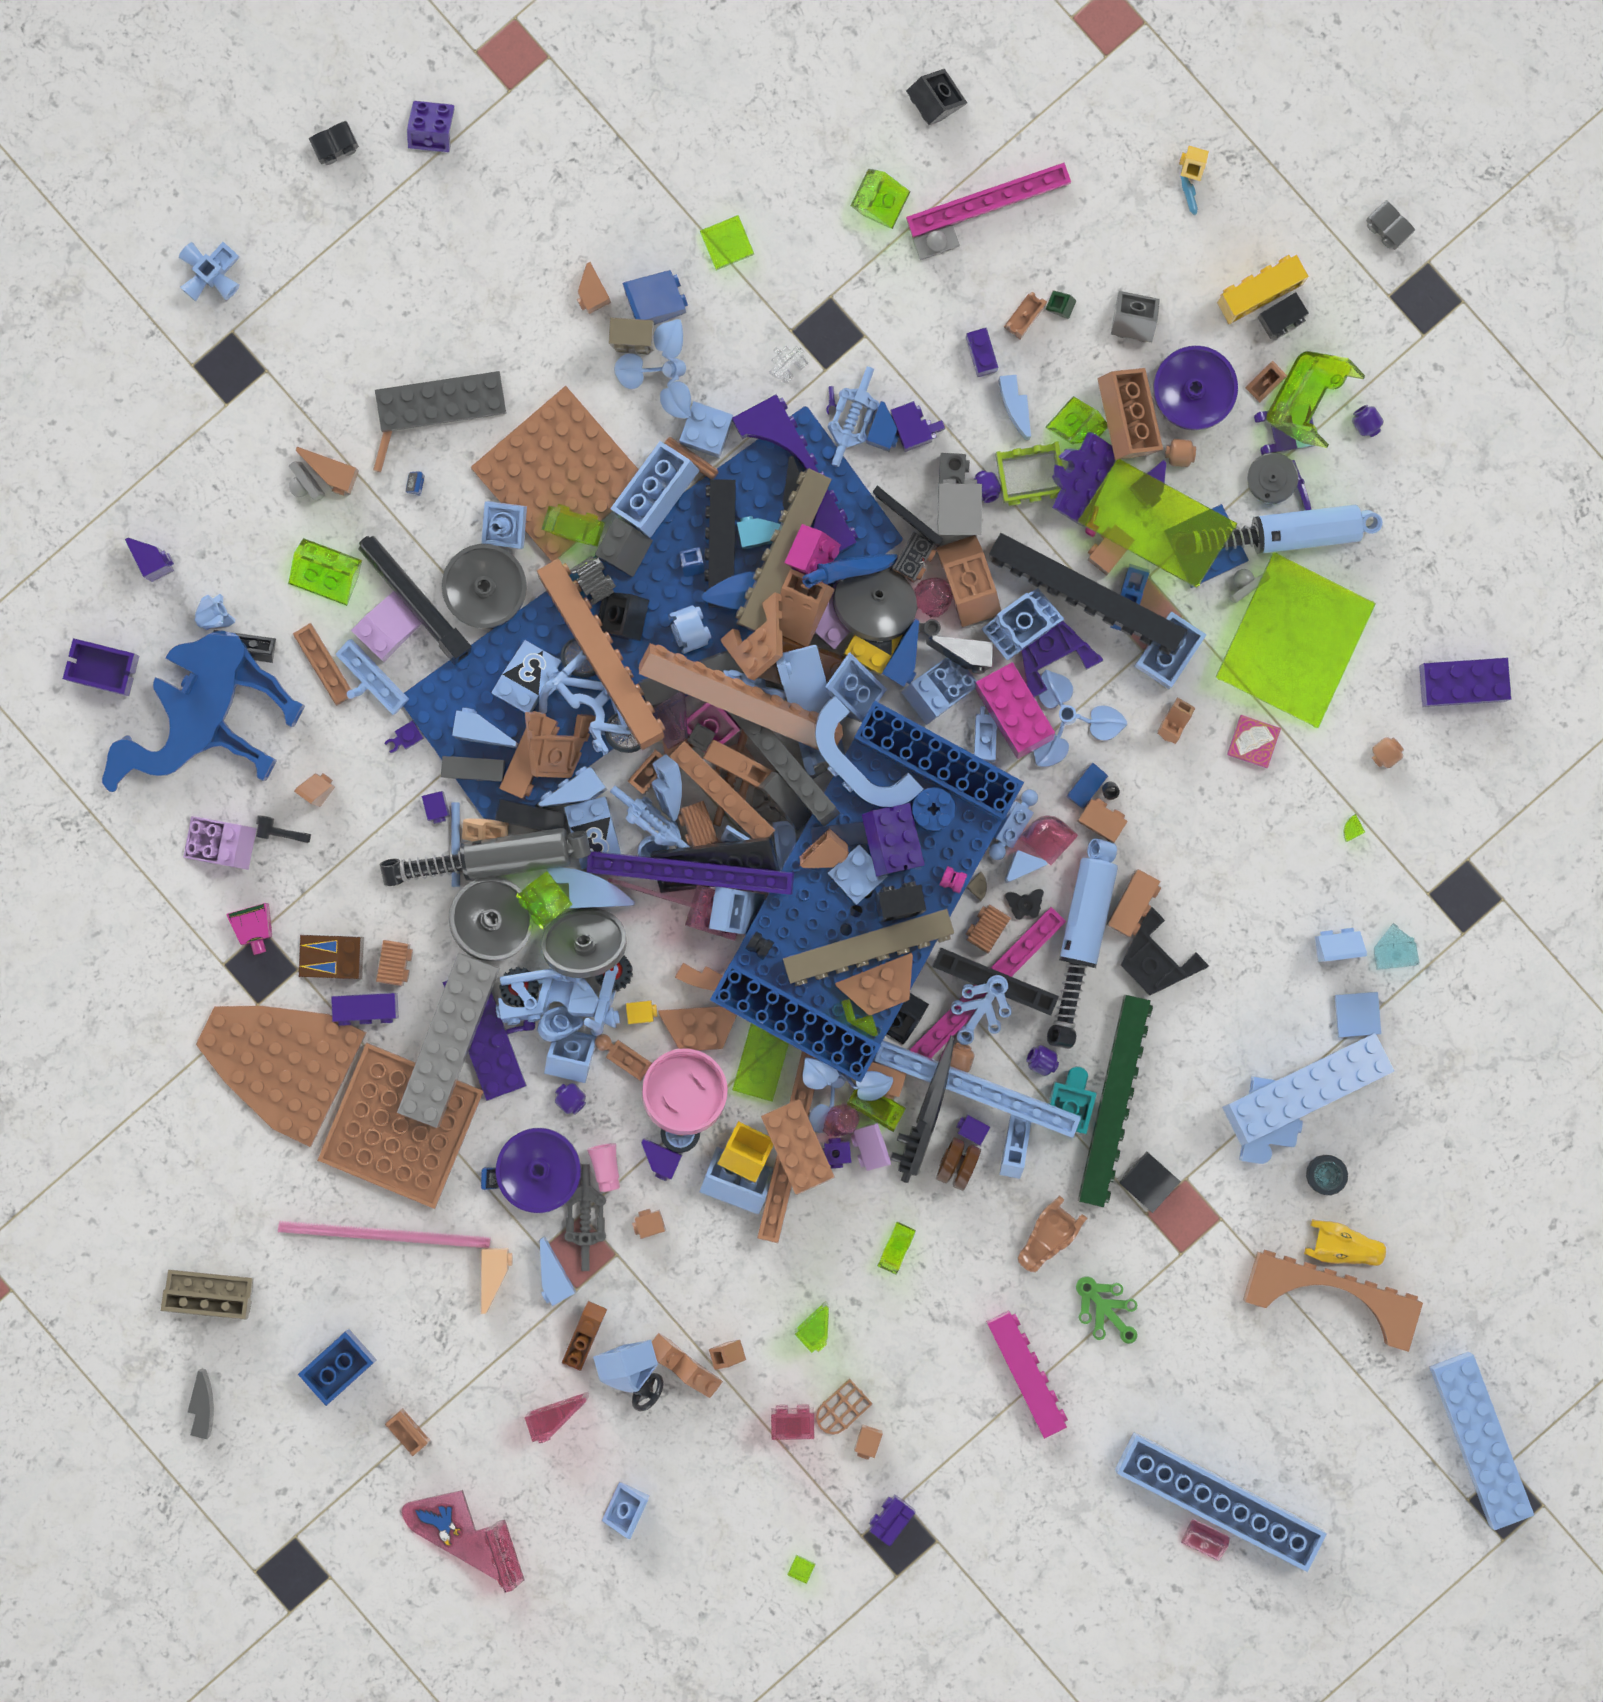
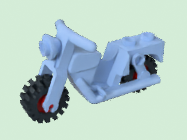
M623 955L613 968L595 976L596 981L602 987L599 998L585 978L567 977L557 973L552 968L533 972L524 967L523 969L520 967H516V969L511 968L508 973L505 972L504 976L500 977L501 985H499V989L503 998L510 1005H515L516 1008L507 1006L502 998H498L499 1005H496L497 1017L501 1018L507 1025H517L522 1020L535 1022L541 1020L544 1013L549 1010L550 1003L560 1002L566 1006L572 1016L594 1017L595 1021L586 1018L584 1025L591 1028L593 1036L603 1033L604 1024L617 1028L616 1024L620 1023L619 1012L614 1011L611 1005L616 991H620L621 988L625 989L626 985L630 984L631 977H633L632 965L627 957ZM539 984H542L541 991L538 988ZM537 992H538V993L540 992L539 998H538V1002H537V1000H536V998H537Z

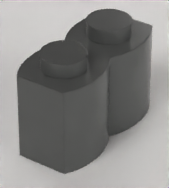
M1387 200L1366 220L1368 229L1374 234L1378 233L1383 238L1381 240L1382 243L1389 249L1392 247L1396 250L1415 231L1411 223Z

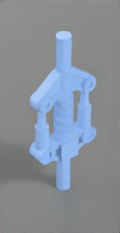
M866 367L859 389L844 388L839 392L840 398L835 409V417L828 424V429L838 444L831 463L833 466H840L847 447L861 444L867 440L865 433L868 424L871 423L874 412L879 407V402L866 392L874 369L871 367ZM847 400L853 403L851 404L852 408L849 409L850 414L847 415L848 419L845 420L846 424H844L843 430L838 423V419L844 410ZM862 406L867 408V412L863 420L862 430L860 433L853 434L854 426H856V421H858L857 416L860 415Z
M617 786L611 789L610 792L629 807L626 820L631 824L636 823L644 831L647 830L655 837L654 841L656 844L676 845L678 848L690 847L680 839L678 823L673 820L669 821L662 816L661 812L651 805L652 801L648 797L637 798L634 801Z

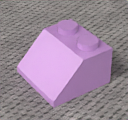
M877 1122L853 1129L854 1134L850 1136L854 1147L859 1146L861 1154L857 1155L861 1167L865 1166L868 1171L891 1164Z

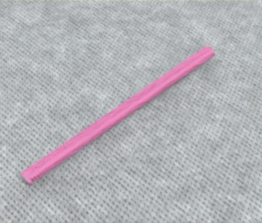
M279 1221L278 1232L380 1239L384 1241H405L436 1245L447 1244L450 1246L489 1248L491 1237L489 1239L486 1236L485 1238L484 1236L482 1238L481 1236L480 1238L478 1236L473 1238V1235L472 1237L470 1235L469 1237L468 1235L466 1237L461 1235L460 1237V1234L459 1236L457 1234L456 1236L455 1234L453 1236L448 1234L447 1236V1233L445 1235L444 1233L443 1235L441 1233L436 1235L435 1233L434 1235V1232L432 1234L431 1232L430 1234L428 1232L423 1234L420 1231L419 1233L418 1231L416 1233L411 1231L410 1233L407 1230L406 1232L405 1230L403 1232L402 1230L400 1232L395 1230L394 1232V1229L393 1231L391 1229L390 1231L389 1229L387 1231L382 1229L381 1231V1228L380 1230L378 1228L377 1230L376 1228L374 1230L369 1228L368 1230V1227L366 1229L365 1227L364 1229L362 1227L357 1229V1226L356 1228L355 1226L353 1228L352 1226L350 1228L345 1226L344 1228V1225L343 1227L341 1225L340 1227L339 1225L337 1227L332 1225L331 1227V1224L330 1226L328 1224L327 1226L326 1224L324 1226L319 1224L318 1226V1223L316 1225L315 1223L314 1225L312 1223L311 1225L310 1223L308 1225L307 1223L302 1224V1222L300 1224L299 1222L298 1224L297 1222L291 1224V1221L290 1223L289 1221L287 1223L286 1221L285 1223Z

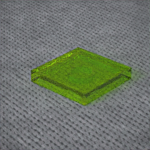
M739 215L700 230L715 270L754 255Z

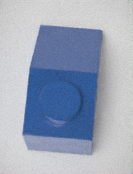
M881 401L866 444L890 452L891 447H896L899 436L896 435L897 427L885 402Z

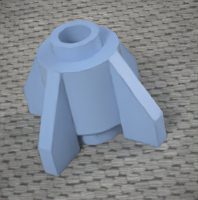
M221 594L214 598L209 595L203 597L195 612L196 624L205 630L229 627L235 623V619L230 614H227V610L222 604L223 596Z

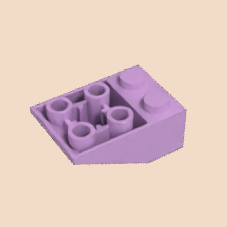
M191 816L183 857L249 870L257 828Z

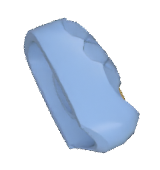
M560 1006L544 1013L538 1023L537 1031L545 1041H558L578 1031L582 1027L584 1020L581 1016H572L566 1006Z

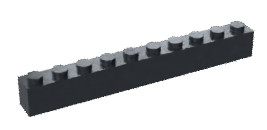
M1000 533L989 553V557L992 559L991 563L999 568L1005 566L1011 569L1009 572L1014 576L1028 578L1030 584L1036 587L1041 585L1047 588L1046 591L1055 597L1060 595L1066 598L1065 602L1074 607L1077 605L1083 607V611L1091 616L1097 614L1103 618L1102 621L1110 626L1116 624L1121 627V631L1125 634L1139 636V640L1144 644L1158 646V650L1169 656L1170 653L1176 655L1187 635V629L1003 533Z

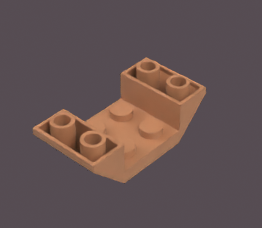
M976 535L937 547L936 551L941 566L944 568L962 628L996 617L1001 612V607L984 552Z

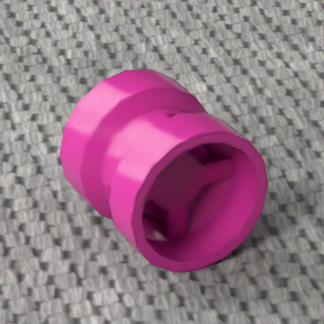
M947 866L939 886L944 888L950 887L959 894L967 874L955 872L953 868Z

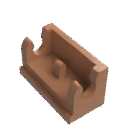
M1031 292L1026 296L1004 328L1021 340L1045 308L1047 301L1043 298L1038 299L1035 293Z
M403 1408L385 1423V1426L410 1452L411 1456H414L430 1442L427 1435Z

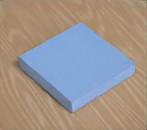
M1378 992L1335 995L1338 1037L1381 1034Z

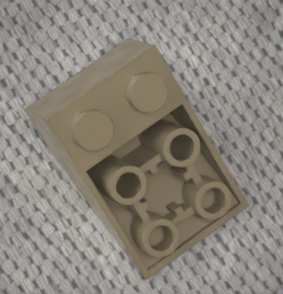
M610 318L609 344L616 352L629 353V349H635L639 354H650V350L655 351L653 320Z

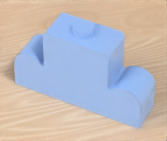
M1251 1076L1249 1094L1275 1082V1080ZM1299 1118L1250 1143L1242 1145L1239 1160L1264 1164L1272 1156L1269 1144L1295 1147L1297 1135L1302 1131L1303 1121Z

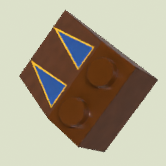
M300 935L299 977L362 979L364 937Z

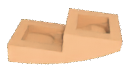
M464 819L462 839L477 841L508 836L509 823L489 819Z

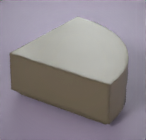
M982 872L966 887L980 902L983 900L987 890L986 879Z

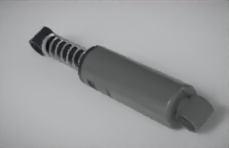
M564 828L464 842L460 844V851L455 855H452V852H450V855L444 856L442 853V857L433 855V858H428L425 856V859L421 860L417 857V860L411 861L409 858L408 862L405 859L400 861L394 858L385 860L379 865L384 885L395 886L406 881L409 882L411 878L418 880L419 877L426 879L429 875L434 878L436 874L442 877L444 873L451 875L452 872L459 874L463 871L466 880H474L568 866L571 863V858L580 859L587 857L591 854L587 832L576 831L568 834Z

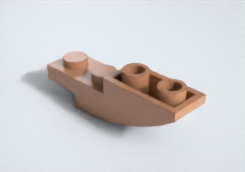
M715 740L711 741L703 759L759 789L758 786L765 778L773 772Z

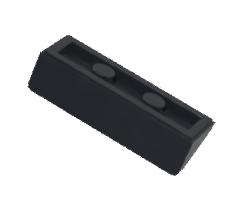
M235 633L246 645L255 661L273 663L276 638Z

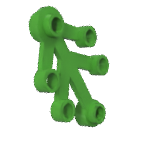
M1089 1276L1080 1278L1076 1284V1290L1082 1296L1081 1312L1078 1316L1079 1321L1083 1324L1091 1322L1092 1316L1089 1313L1091 1298L1096 1304L1095 1328L1092 1332L1094 1338L1102 1340L1106 1336L1104 1330L1105 1314L1120 1331V1338L1123 1342L1127 1344L1135 1342L1137 1331L1132 1326H1126L1111 1308L1126 1309L1129 1312H1133L1137 1309V1302L1132 1298L1127 1300L1102 1299L1097 1293L1111 1292L1113 1295L1119 1296L1123 1293V1286L1120 1283L1099 1284ZM1088 1283L1091 1285L1089 1291L1083 1290L1084 1284ZM1116 1285L1121 1288L1118 1293L1113 1292V1287ZM1133 1301L1135 1304L1132 1309L1127 1308V1303ZM1085 1313L1089 1315L1087 1321L1081 1319V1316ZM1099 1329L1103 1331L1101 1337L1095 1335V1332ZM1128 1331H1131L1133 1333V1337L1131 1339H1127L1125 1337V1334Z

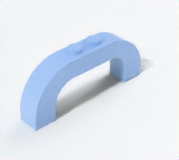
M834 695L820 711L815 725L817 747L823 758L830 765L827 769L835 777L840 775L845 780L842 784L850 793L854 790L861 798L871 804L893 807L914 799L924 789L908 772L892 786H876L869 782L837 748L834 739L835 729L838 723L850 711Z

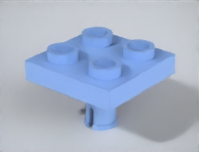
M486 501L484 504L481 544L523 549L527 506Z

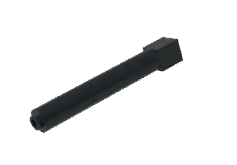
M375 536L364 537L359 542L358 550L439 643V648L450 661L456 665L471 653L472 646L458 629L453 628Z

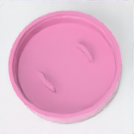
M693 1049L672 1050L657 1058L647 1070L642 1087L643 1105L650 1119L661 1129L677 1135L697 1134L711 1127L721 1116L727 1100V1081L720 1066L705 1053Z

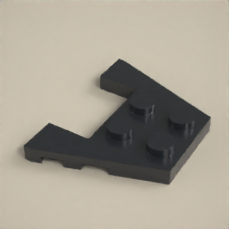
M1153 907L1150 908L1120 964L1148 995L1157 993L1209 967L1197 952L1179 967L1150 937L1165 921Z

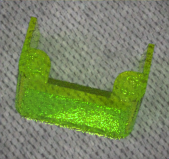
M1305 351L1296 358L1267 413L1266 419L1273 427L1301 443L1328 448L1329 444L1317 433V428L1312 423H1309L1327 389L1335 390L1340 388L1347 377L1364 379L1365 375L1349 358Z

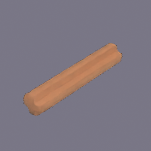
M669 437L664 444L691 460L700 470L699 472L709 479H714L717 476L718 470L675 439Z

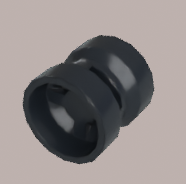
M756 931L745 949L750 952L754 951L760 959L764 960L774 942L763 938L762 934Z

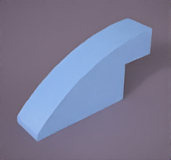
M564 867L547 869L548 884L569 883L571 909L634 906V901L622 890L591 873Z

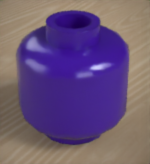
M1364 405L1353 413L1352 423L1361 436L1369 435L1374 437L1381 432L1380 427L1383 425L1384 420L1374 406L1368 407V405Z
M985 470L978 472L973 480H977V484H982V502L991 503L997 500L1002 487L995 473Z
M1043 1045L1031 1048L1026 1058L1029 1069L1042 1076H1048L1051 1072L1054 1073L1059 1066L1057 1053Z
M574 1083L567 1086L562 1084L555 1092L557 1094L555 1103L566 1114L573 1113L576 1115L586 1105L585 1093Z

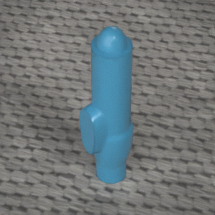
M1180 176L1189 210L1193 215H1196L1198 207L1194 197L1196 195L1194 185L1190 183L1187 177Z

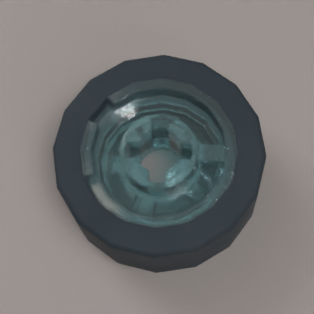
M1321 1155L1309 1163L1306 1178L1314 1191L1322 1195L1331 1196L1344 1189L1348 1182V1171L1346 1165L1339 1158L1332 1155ZM1327 1171L1331 1173L1329 1179L1323 1177V1174Z

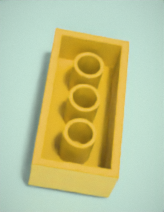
M1287 255L1280 259L1279 263L1274 267L1268 265L1261 269V273L1253 277V275L1244 278L1237 287L1233 284L1224 289L1217 304L1228 324L1301 287L1309 276L1298 256L1290 257V255Z

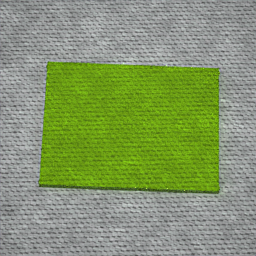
M1273 552L1215 678L1312 725L1314 728H1319L1376 603Z

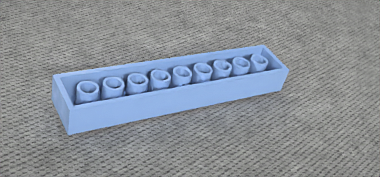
M1135 1432L1115 1468L1116 1473L1306 1572H1308L1327 1535L1323 1529Z

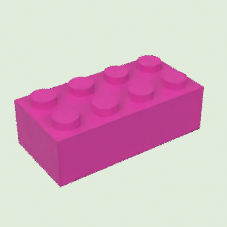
M1013 662L976 681L975 690L1017 760L1054 740L1055 731Z

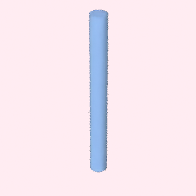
M459 802L451 803L452 855H455L460 851ZM452 872V887H460V873Z

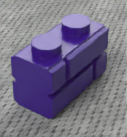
M987 327L967 333L965 338L977 377L997 372L999 367Z
M895 1494L892 1498L887 1497L881 1506L884 1508L880 1515L875 1514L869 1522L871 1525L869 1528L870 1532L888 1546L892 1545L916 1513L912 1506Z

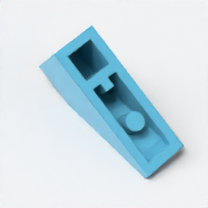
M753 516L741 518V522H737L742 550L772 544L773 542L770 541L775 529L779 530L781 524L759 518L753 519Z

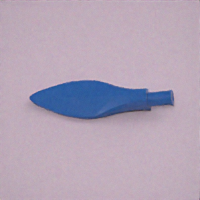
M898 555L854 556L840 558L826 564H817V570L804 575L802 579L805 580L802 581L807 588H811L820 582L829 584L840 579L872 574L885 570L895 564L898 560Z
M746 572L723 580L704 592L701 597L702 600L730 609L738 610L740 606L744 607L747 599H744L748 588H752L756 581L753 579L755 572Z

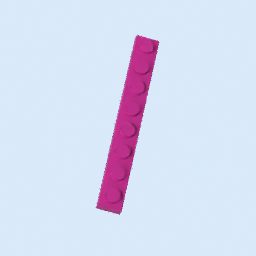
M1064 162L907 216L906 220L912 237L915 238L1071 184V179Z

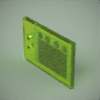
M854 1089L847 1101V1105L894 1132L906 1108L894 1100L883 1096L872 1101L862 1100L857 1095L858 1089Z

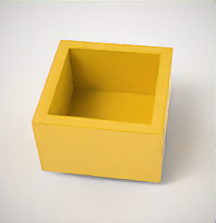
M738 1121L717 1164L756 1183L773 1148L770 1136Z

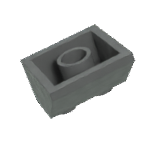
M1119 291L1111 335L1152 343L1158 321L1160 299Z
M614 518L595 556L601 561L634 577L653 540L634 527Z

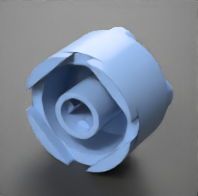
M692 605L668 614L669 620L673 618L674 624L670 626L679 647H684L682 650L683 654L708 645L711 635L708 627H704L702 624L703 614L700 607L695 608Z

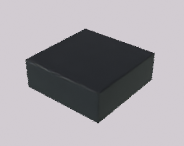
M697 723L687 742L706 752L716 733Z

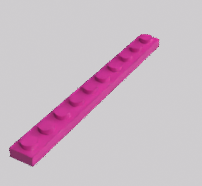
M1050 907L991 968L1012 977L1066 921ZM987 992L976 994L969 999L962 996L959 1000L968 1002L985 997ZM957 1005L954 1008L961 1009V1006ZM950 1008L913 1045L910 1051L932 1058L948 1042L950 1036H954L967 1023L976 1009L964 1011L962 1014L956 1015Z

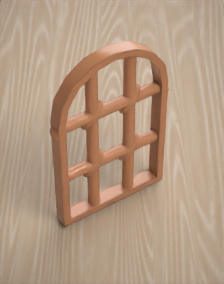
M849 1379L819 1407L816 1415L817 1424L825 1433L839 1434L847 1429L873 1403ZM850 1382L854 1388L846 1396H843L839 1391ZM857 1390L862 1397L851 1405L848 1402V1397ZM837 1394L840 1397V1401L830 1409L826 1403ZM865 1398L869 1404L859 1413L856 1410V1406ZM845 1402L848 1405V1410L838 1417L834 1413L835 1409ZM824 1406L828 1411L819 1419V1412ZM852 1410L857 1416L845 1425L842 1422L843 1418ZM831 1414L835 1418V1422L827 1429H824L820 1423ZM838 1422L843 1427L839 1431H830Z

